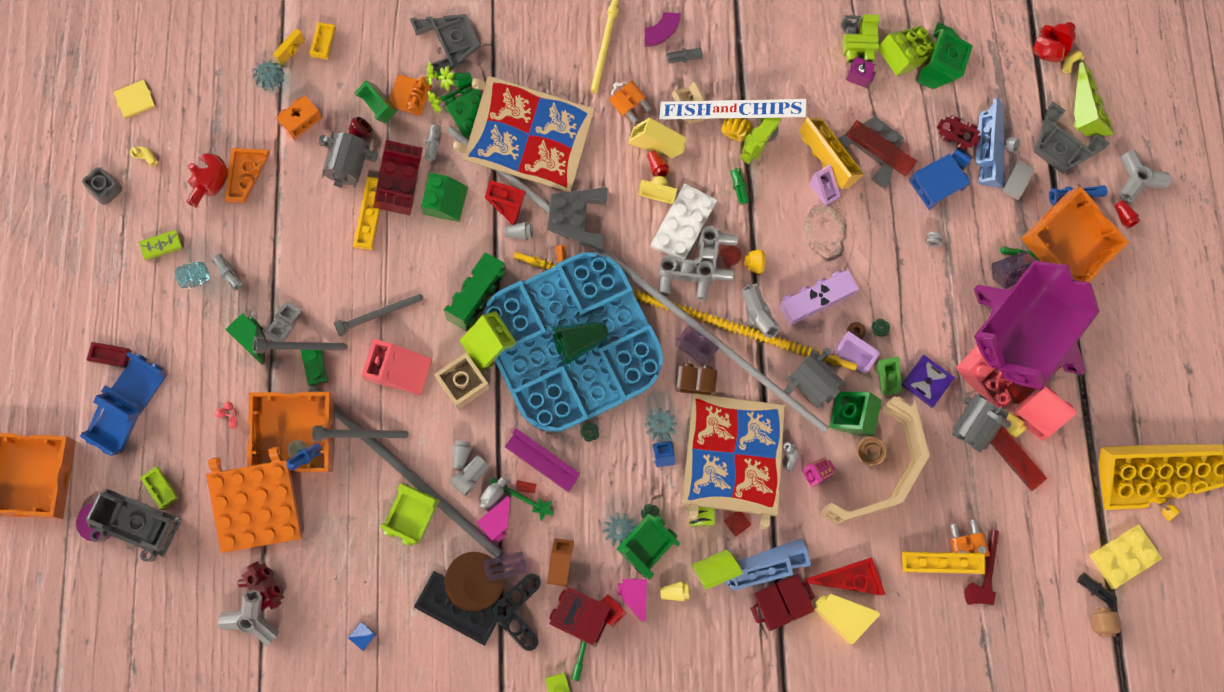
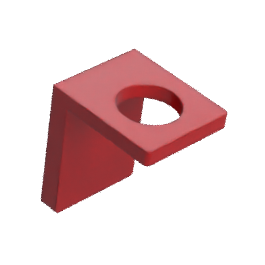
M609 594L600 601L613 609L608 624L614 628L627 612Z

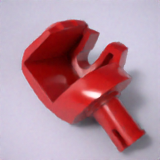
M1067 22L1055 26L1044 25L1040 30L1041 35L1036 39L1033 48L1035 55L1048 62H1062L1075 42V24Z
M209 153L199 156L200 160L208 165L206 168H199L194 163L188 165L192 175L187 182L193 188L192 193L186 200V203L193 207L194 205L197 208L204 194L215 196L223 188L229 170L220 156Z

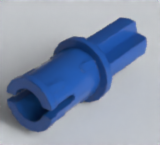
M314 443L305 450H299L297 455L287 460L286 466L292 471L303 464H309L313 458L322 454L321 450L317 451L322 448L321 445Z

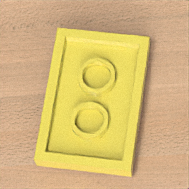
M1135 525L1089 554L1111 589H1116L1162 559L1140 525Z

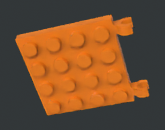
M280 446L268 449L270 459L272 460L269 463L222 471L220 457L208 460L211 473H207L206 478L221 553L303 538L291 472L286 466L288 459L282 460Z

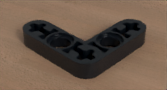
M536 574L524 576L492 607V615L519 647L525 651L536 649L539 641L536 634L515 611L540 588L541 581ZM527 579H534V588L529 587L525 591L519 588L520 585L524 588L528 584ZM514 591H518L522 596L519 603H514L511 599V594ZM507 599L508 603L514 608L508 607L504 611L505 616H498V606L500 608L504 607L507 604L504 600ZM513 620L520 623V630L516 633L510 629V623ZM526 630L527 632L524 635L527 638H533L531 641L533 645L525 646L526 640L522 636L518 639L517 636Z

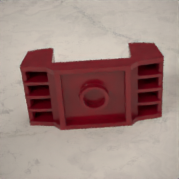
M390 140L385 141L373 208L410 216L415 196L419 164L422 157V147Z

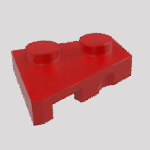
M490 180L484 198L510 224L515 225L526 191Z

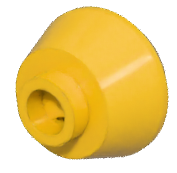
M762 249L749 252L748 255H745V267H748L749 271L756 274L764 272L765 252Z

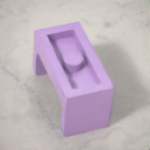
M848 331L832 354L838 355L841 359L856 363V370L865 375L881 352Z

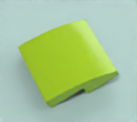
M728 549L691 564L693 572L698 576L705 590L743 574L740 566Z

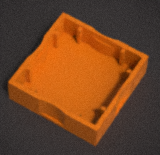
M1081 186L1068 191L1020 238L1039 261L1068 265L1073 280L1089 283L1097 276L1101 268L1129 243L1117 227L1103 215L1098 205Z
M249 392L248 421L250 425V438L248 442L247 466L272 462L268 449L280 446L282 460H286L297 455L299 450H305L314 443H318L322 448L317 451L321 450L322 454L313 458L309 464H303L295 470H290V472H333V438L313 441L312 430L314 425H323V427L333 430L334 393Z
M0 433V516L63 519L76 440L67 436H21L14 433Z

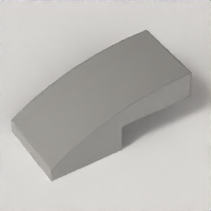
M1018 160L1002 192L1019 200L1035 168Z
M285 301L275 314V320L265 331V337L275 342H284L300 318L302 309Z

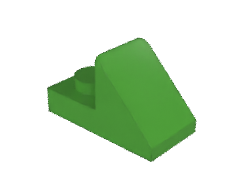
M899 357L879 360L874 370L880 377L881 394L888 396L901 393Z

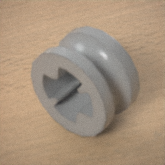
M937 232L927 233L926 245L931 247H941L943 245L941 240L944 239V235Z

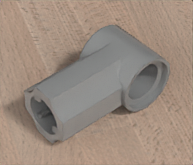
M477 455L464 470H460L452 478L450 483L466 496L490 466Z

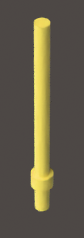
M612 0L611 6L608 7V19L591 87L592 93H598L614 20L619 11L617 8L619 0Z

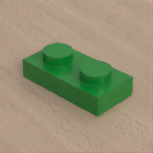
M301 350L308 386L327 383L328 377L322 350Z

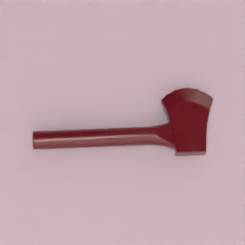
M991 530L988 548L990 556L987 557L982 586L980 587L971 582L964 591V598L968 605H994L996 592H993L992 577L999 531Z

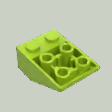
M918 26L889 34L879 45L878 50L895 75L898 76L908 73L930 61L936 43L933 42L928 35V31L923 26Z

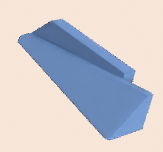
M994 98L993 105L987 111L983 110L979 115L978 130L980 131L979 136L982 137L977 145L976 164L979 167L981 166L978 184L1004 188V105L998 98Z
M798 539L736 561L743 574L724 583L733 590H739L793 575L792 568L811 566L807 547L803 539Z

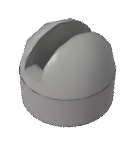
M1009 137L1005 140L1007 144H1004L1005 149L1010 152H1017L1020 146V139Z

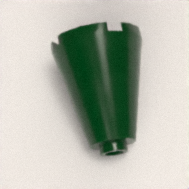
M601 322L557 326L552 329L556 332L552 334L556 350L559 355L563 354L565 359H562V362L565 365L572 363L606 341L609 335L606 325H602Z

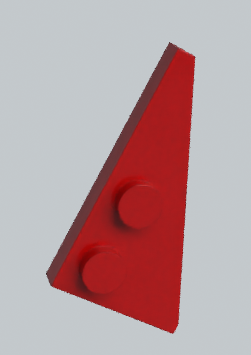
M872 557L806 578L807 584L879 596L885 595Z

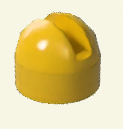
M1171 504L1166 505L1169 511L1165 508L1162 509V515L1168 521L1181 512L1176 506Z

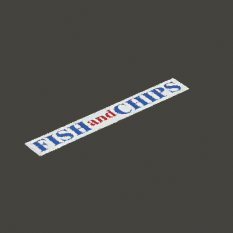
M806 99L661 102L659 119L806 117Z

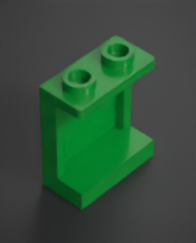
M650 514L638 524L616 549L640 575L648 580L654 575L650 569L672 545L677 547L680 545L676 539L678 537L677 534L670 528L668 530L665 528L664 525L666 523L659 516L653 517Z

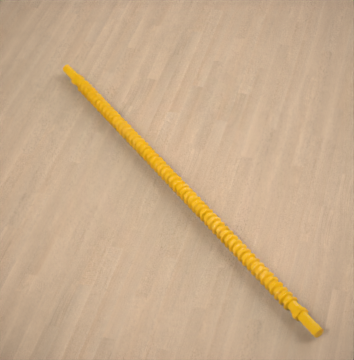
M519 252L514 254V259L529 263L532 267H541L542 270H549L557 264H552V261L547 262V259L541 260L535 255L531 257ZM633 288L636 300L639 299L640 302L645 301V304L650 303V306L654 304L656 308L660 306L661 309L666 308V311L669 310L656 298L650 296L649 293L646 295L645 292L640 293V290L635 291ZM681 304L677 305L693 319L696 318L697 321L702 320V323L708 322V325L711 323L713 327L717 325L718 328L723 327V330L728 329L729 332L733 330L734 334L738 332L739 335L744 334V337L749 336L750 339L754 337V340L765 341V344L769 342L771 346L775 344V347L781 346V349L786 348V351L790 349L792 353L796 351V354L802 353V356L807 355L808 357L812 354V347L807 348V345L802 346V343L797 345L796 341L792 343L791 340L786 341V338L781 339L780 336L770 339L765 337L759 329L755 331V328L749 329V326L744 327V324L740 326L738 322L734 324V321L728 322V319L725 321L723 317L719 319L718 316L713 317V314L707 315V312L705 314L702 313V310L698 312L697 309L692 310V307L687 308L686 305L684 307ZM817 348L815 349L819 354H821V352L823 351L821 350L819 352ZM829 355L823 359L824 362H829L834 367L838 365L853 371L857 367L856 363L841 359L838 355Z

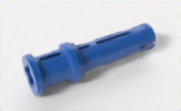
M1106 185L1083 188L1091 198L1106 197L1108 192ZM1073 188L1050 189V203L1055 205Z

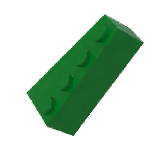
M486 252L472 269L471 274L473 276L467 277L464 280L461 288L462 291L460 293L456 292L452 297L451 306L446 305L443 309L447 321L465 331L476 323L477 314L485 309L487 298L489 295L492 296L494 294L497 282L502 280L507 272L504 262Z

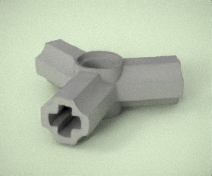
M1131 150L1119 157L1129 174L1127 183L1119 193L1120 199L1133 203L1144 186L1167 189L1171 182L1169 172L1153 171L1144 166L1136 150Z
M753 284L744 287L741 292L748 308L746 310L748 316L747 325L749 328H755V330L760 329L765 337L770 339L775 337L780 331V326L772 317L768 305L764 302L759 286Z
M254 589L243 594L241 610L221 612L218 616L220 630L239 629L245 633L251 632L267 646L279 634V631L262 617L261 605L263 597L260 595V591Z

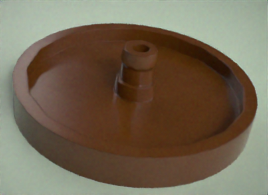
M467 552L455 558L449 565L445 574L444 586L449 599L457 607L466 611L476 612L489 608L497 601L503 590L504 577L500 566L492 557L481 552Z

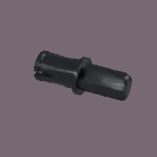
M1085 572L1076 581L1090 591L1092 596L1096 595L1108 605L1112 606L1117 600V597L1105 589L1101 582L1098 583Z

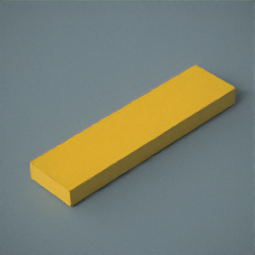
M367 176L353 243L354 248L373 250L381 209L373 208L378 182L376 177Z
M902 551V572L985 574V553Z

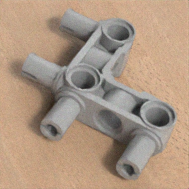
M707 226L702 231L698 244V249L700 250L699 257L695 261L681 259V257L677 256L663 257L660 261L658 272L660 278L659 292L664 296H669L672 280L698 283L696 299L706 301L709 285L716 279L733 281L734 270L717 268L716 260L718 246L720 244L736 246L738 235L721 233L715 227ZM710 234L714 239L709 240L705 235ZM669 264L672 266V269L666 270L663 265ZM706 269L710 274L703 275L700 270Z

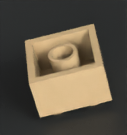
M467 352L434 374L436 380L457 410L490 389L488 382Z

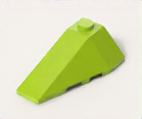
M1084 62L1079 63L1074 109L1076 121L1074 126L1078 132L1081 131L1085 136H1095L1096 134L1111 136L1114 134L1109 115L1105 114L1101 107L1104 103L1096 92L1098 87L1092 72Z

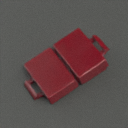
M798 574L752 594L756 604L750 608L756 623L765 622L768 631L777 629L815 611L811 603L815 596L810 585L802 583ZM804 586H806L807 591H808V593H809V595H810V598L808 597L807 592H806ZM757 607L759 608V611H760V613H761L763 619H760V618H759V615H758V613H757V611H756L755 608H757Z

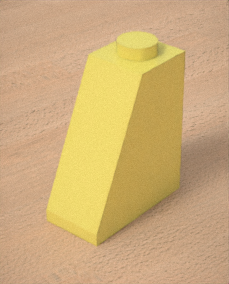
M648 118L633 127L628 144L648 151L656 150L658 154L674 158L684 152L686 137Z
M833 594L822 595L815 602L817 606L814 608L848 644H854L880 615L878 611Z

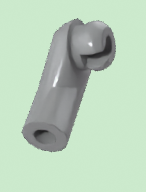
M787 442L783 445V450L787 457L784 469L788 472H793L799 460V453L794 444Z

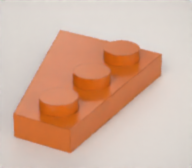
M231 148L225 201L227 203H246L270 155L269 150Z

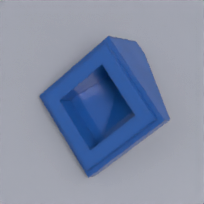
M361 622L348 639L364 651L377 634Z

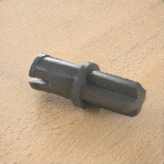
M701 47L688 50L683 48L682 51L666 54L669 64L682 61L687 63L689 60L702 59L703 57Z

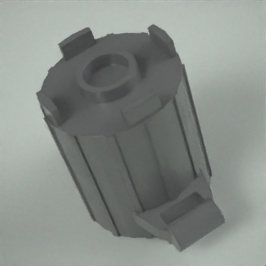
M332 131L331 137H326L325 135L319 137V145L329 148L322 170V178L326 176L333 180L334 186L342 188L343 184L354 185L353 187L355 188L359 181L364 161H377L378 153L369 150L371 143L367 144L362 138L344 132L334 134V131Z
M825 348L821 354L813 349L812 354L790 376L785 378L790 384L784 390L788 395L797 387L821 410L824 409L821 405L824 401L829 404L841 392L838 389L840 385L844 388L847 386L822 361L830 355L831 350L829 348Z
M978 393L975 394L973 399L968 396L964 399V403L968 406L953 427L954 432L952 435L973 446L972 448L979 452L983 449L986 450L1001 426L1005 428L1011 426V422L1007 420L1009 412L1002 407L998 408L988 402L986 398Z

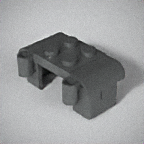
M106 489L105 492L98 494L86 521L89 523L88 527L94 529L90 534V538L93 541L104 542L109 535L145 549L140 553L141 560L153 562L158 555L165 557L182 519ZM150 552L151 556L147 559L146 556Z

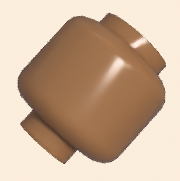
M1098 608V612L1092 614L1093 631L1099 634V637H1115L1116 633L1121 631L1119 614L1111 612V608Z

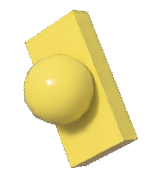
M657 176L651 182L641 179L638 195L673 204L677 189L669 187L665 177Z

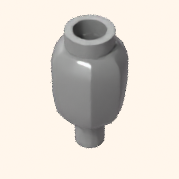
M500 477L497 483L489 485L480 498L481 503L479 506L489 512L499 504L504 495L503 487L507 480Z

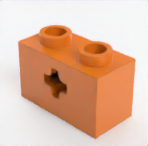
M304 95L296 99L290 107L280 111L276 119L286 133L295 140L321 120L322 116L315 105Z

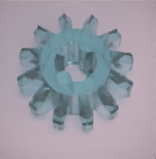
M263 59L262 64L257 63V68H253V80L256 82L257 87H262L265 91L268 88L274 91L275 86L280 87L279 82H284L283 69H281L278 62L274 63L272 59L268 63Z
M189 262L177 267L174 271L176 282L181 288H195L210 279L208 268L204 262Z
M659 408L658 414L652 410V417L646 416L648 422L644 423V427L650 428L646 431V434L650 435L653 433L652 440L659 436V442H662L663 436L669 440L671 438L670 434H675L676 431L673 428L677 427V423L672 422L675 419L674 415L668 417L669 410L662 414V408ZM658 421L665 424L663 429L661 426L657 427Z
M617 512L616 519L612 515L608 516L611 523L604 521V525L609 528L603 529L602 532L605 534L610 533L605 537V540L608 541L613 538L612 546L615 545L616 540L619 541L620 545L636 526H629L634 520L631 518L626 521V513L621 519L619 512ZM622 525V530L625 532H621L620 535L617 534L615 526Z

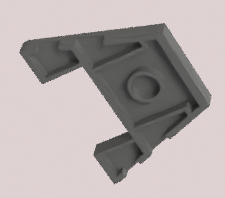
M466 14L443 16V18L425 17L426 19H410L416 36L435 30L447 58L432 63L433 71L440 72V68L445 70L446 66H449L450 72L480 48V43Z
M1052 101L1048 106L1034 153L1064 174L1105 149L1110 143L1096 134L1087 146L1083 145L1056 125V122L1066 110Z
M875 116L838 139L846 150L853 144L882 165L872 178V181L885 190L890 181L904 137Z
M608 188L551 194L547 230L567 239L572 238L579 241L580 245L585 247L588 245L594 248L596 252L602 253L604 235L584 232L587 203L606 206Z

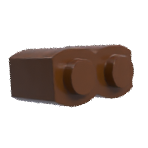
M684 363L683 366L678 367L676 392L714 396L717 370H714L711 366L696 368L693 364Z

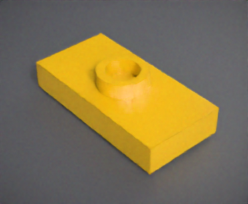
M317 22L309 53L310 57L329 59L336 32L335 25Z
M297 28L273 53L277 64L283 66L291 56L295 55L298 48L305 41L302 32Z

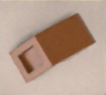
M554 538L547 584L567 587L574 547L573 540Z

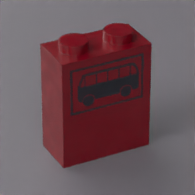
M567 587L559 596L558 601L560 603L557 609L554 608L550 614L549 620L551 621L549 624L596 647L612 615L613 609Z

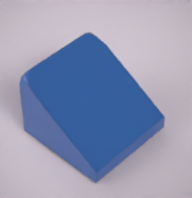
M672 441L654 443L653 452L656 467L675 465Z

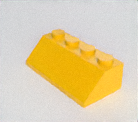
M807 117L799 130V133L802 135L801 139L806 145L811 147L813 150L812 154L815 158L820 159L823 163V168L831 165L839 188H849L865 175L822 117Z

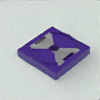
M923 355L901 386L933 408L955 377ZM925 378H930L931 384H927Z

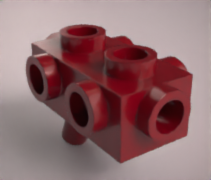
M951 115L950 118L946 116L945 120H940L936 128L939 130L938 134L941 135L940 139L949 143L951 140L958 142L956 146L967 150L968 147L972 148L973 145L977 147L982 137L979 136L978 126L969 122L965 125L960 122V118ZM965 133L970 134L969 140L963 138Z
M258 561L247 567L248 571L242 574L243 579L237 581V586L239 588L248 587L250 591L253 589L260 591V595L263 597L261 611L269 607L273 610L282 604L281 600L285 597L283 596L282 587L277 585L273 578V571L265 563L260 564Z

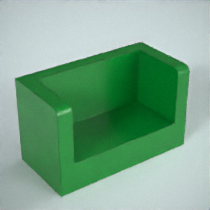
M367 80L354 92L357 97L362 98L376 114L374 118L386 124L398 111L375 84Z

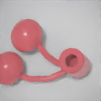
M226 402L223 405L224 409L219 408L215 411V416L217 418L229 416V427L234 429L237 427L236 412L232 408L233 404ZM232 409L234 412V416L232 417L229 414H225V410L229 411Z

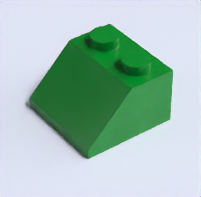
M430 172L421 204L423 215L460 222L468 187L449 176Z
M242 313L225 330L261 365L265 363V351L264 353L253 352L254 337H264L266 339L265 335L261 332L264 328L251 315L247 318Z
M841 391L835 398L829 428L857 436H874L882 400L870 392Z

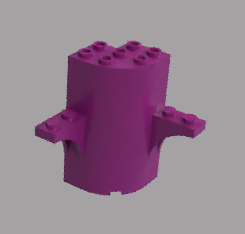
M1033 261L1011 290L977 285L973 289L978 303L992 309L989 318L974 337L984 360L992 369L996 367L1003 372L1001 376L1016 384L1042 390L1055 371L1061 366L1065 372L1079 375L1085 372L1086 369L1077 342L1100 311L1092 284L1073 280L1068 265Z

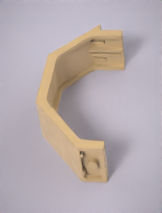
M894 396L881 409L882 412L903 425L911 457L910 463L889 499L850 512L831 502L822 509L820 513L822 516L835 524H840L893 508L904 502L930 456L915 401L908 405L907 401L903 398H896Z

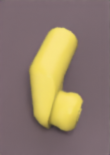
M1075 50L1065 57L1062 69L1064 73H1071L1074 62L1083 61L1084 54L1082 51Z
M139 146L131 148L130 154L132 157L146 159L151 167L158 164L156 157L149 148Z

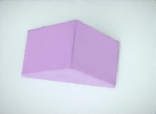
M831 165L824 167L813 175L809 185L824 205H828L841 196Z

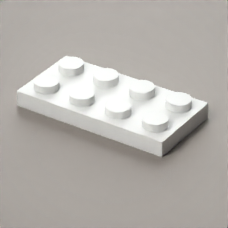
M684 184L650 247L667 256L681 257V259H686L717 200Z

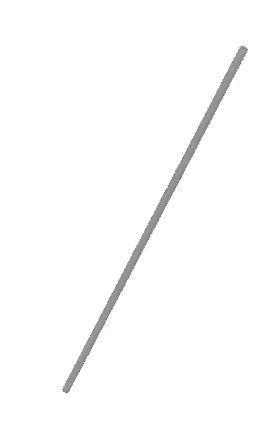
M452 126L448 128L447 133L457 141L468 145L469 140ZM495 170L516 188L526 191V196L549 213L550 204L513 175ZM603 247L602 253H599L600 255L614 260L621 267L625 275L822 432H826L829 426Z

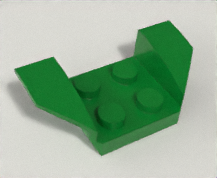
M939 22L936 23L932 35L938 39L930 63L921 69L917 83L930 89L941 87L964 76L973 47L970 43L959 38L952 28Z

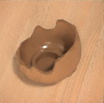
M869 436L858 443L856 453L862 463L876 466L881 464L886 458L887 448L881 439Z

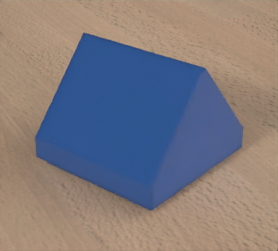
M959 147L951 155L958 161L959 167L963 170L973 158Z

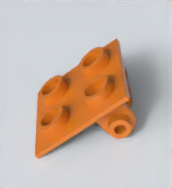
M398 74L388 100L397 110L421 116L428 99V91L431 90L432 86L427 84L426 78L423 76L414 79Z

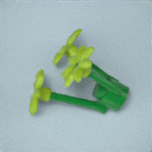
M428 63L426 68L428 72L426 75L428 85L432 86V79L438 77L439 80H442L441 88L445 87L447 91L450 90V85L459 87V89L442 97H436L434 92L428 91V100L431 102V108H434L438 114L439 111H442L438 104L460 93L462 89L468 86L471 87L472 77L469 72L449 73V66H446L445 70L440 68V72L433 71L432 63Z

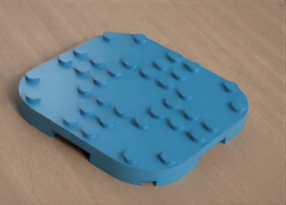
M592 252L577 254L557 263L555 267L498 291L486 304L483 315L496 311L516 341V344L511 348L505 349L495 359V362L521 415L529 424L539 430L562 432L571 429L645 393L653 386L660 374L663 363L661 345L651 325L648 324L623 270L609 257ZM601 322L602 325H606L609 333L606 341L570 364L565 365L562 362V359L565 358L563 354L559 355L556 350L552 335L556 332L552 330L553 328Z

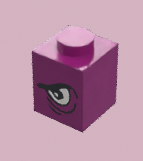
M855 57L846 81L866 88L868 82H873L876 74L873 70L876 64Z

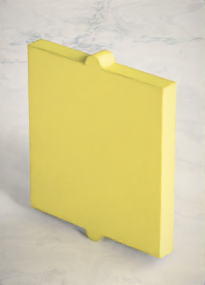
M144 80L114 91L118 102L117 106L121 109L124 118L155 107L151 97L152 92L148 90Z

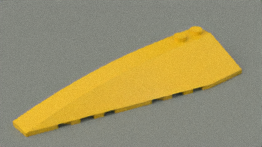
M1175 444L1101 447L1099 472L1103 508L1105 510L1142 509L1149 507V503L1157 502L1161 504L1165 503L1168 499H1180L1190 493L1198 494L1224 487V445Z

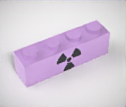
M839 270L827 280L825 278L820 279L811 288L806 286L800 289L799 293L794 296L792 294L785 296L779 308L789 326L855 295L859 288L849 270L844 272Z

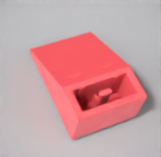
M373 339L361 376L368 382L421 395L432 358L392 343Z
M978 345L956 367L964 380L972 388L998 408H1004L1023 387V385L1016 384L1001 376L1003 372L996 367L992 369L981 355Z
M1044 387L1042 390L1025 398L1013 414L1024 421L1027 429L1042 441L1077 414V411L1073 409L1069 402L1059 398L1054 390Z

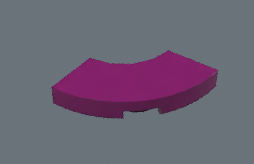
M663 12L662 19L658 24L646 27L645 47L659 45L674 34L679 26L681 13Z

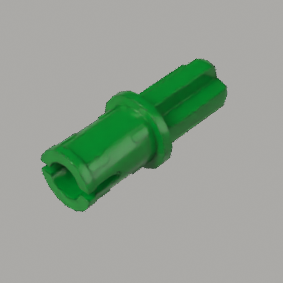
M741 168L732 169L730 174L733 180V190L736 191L738 202L740 205L747 204L749 202L746 191L747 183L744 182Z

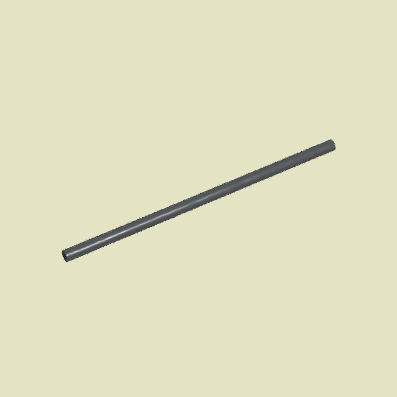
M314 385L309 389L308 392L322 391ZM334 402V416L350 430H365ZM360 438L418 490L439 499L438 508L496 559L500 557L503 551L377 439Z

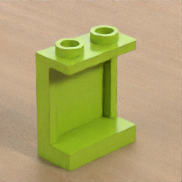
M496 311L482 315L459 340L480 372L494 366L493 361L505 349L511 348L516 344V341Z
M400 483L396 490L399 493L385 523L381 524L380 528L384 530V534L395 538L396 535L402 538L401 542L406 545L420 544L440 500L406 483Z

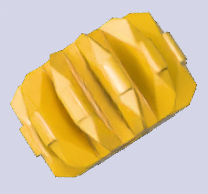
M725 118L721 126V132L724 136L729 137V139L743 142L748 134L752 133L753 125L745 118Z

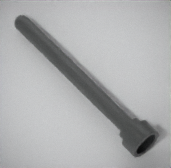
M414 295L347 322L339 320L333 323L340 337L345 335L350 328L422 301L423 295Z
M254 337L253 352L264 353L268 349L344 351L347 349V344L268 341L264 337Z
M314 425L312 430L313 441H323V439L408 437V432L402 430H330L323 427V425Z

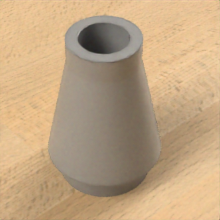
M523 222L512 226H505L506 238L528 240V238L533 237L531 223Z
M455 440V444L452 445L453 468L464 470L472 449L470 448V442Z

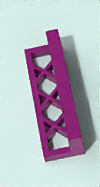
M515 428L512 432L513 436L505 445V448L569 493L579 479L580 473Z

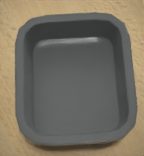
M100 167L92 170L91 174L85 176L82 180L85 189L102 205L110 203L122 192L121 184L109 172Z

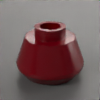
M354 117L351 120L348 131L349 134L365 140L372 136L373 129L364 118Z

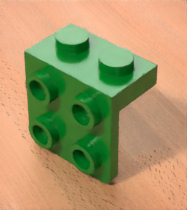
M470 86L462 89L459 96L455 97L453 95L446 99V104L442 105L444 111L450 113L464 137L471 135L482 98L479 90L470 88Z

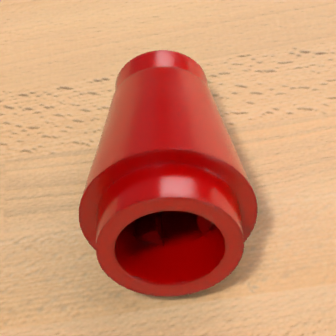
M656 150L650 151L647 154L653 176L665 177L669 173V165Z
M1124 200L1114 205L1122 226L1128 229L1140 222L1139 214L1125 203Z

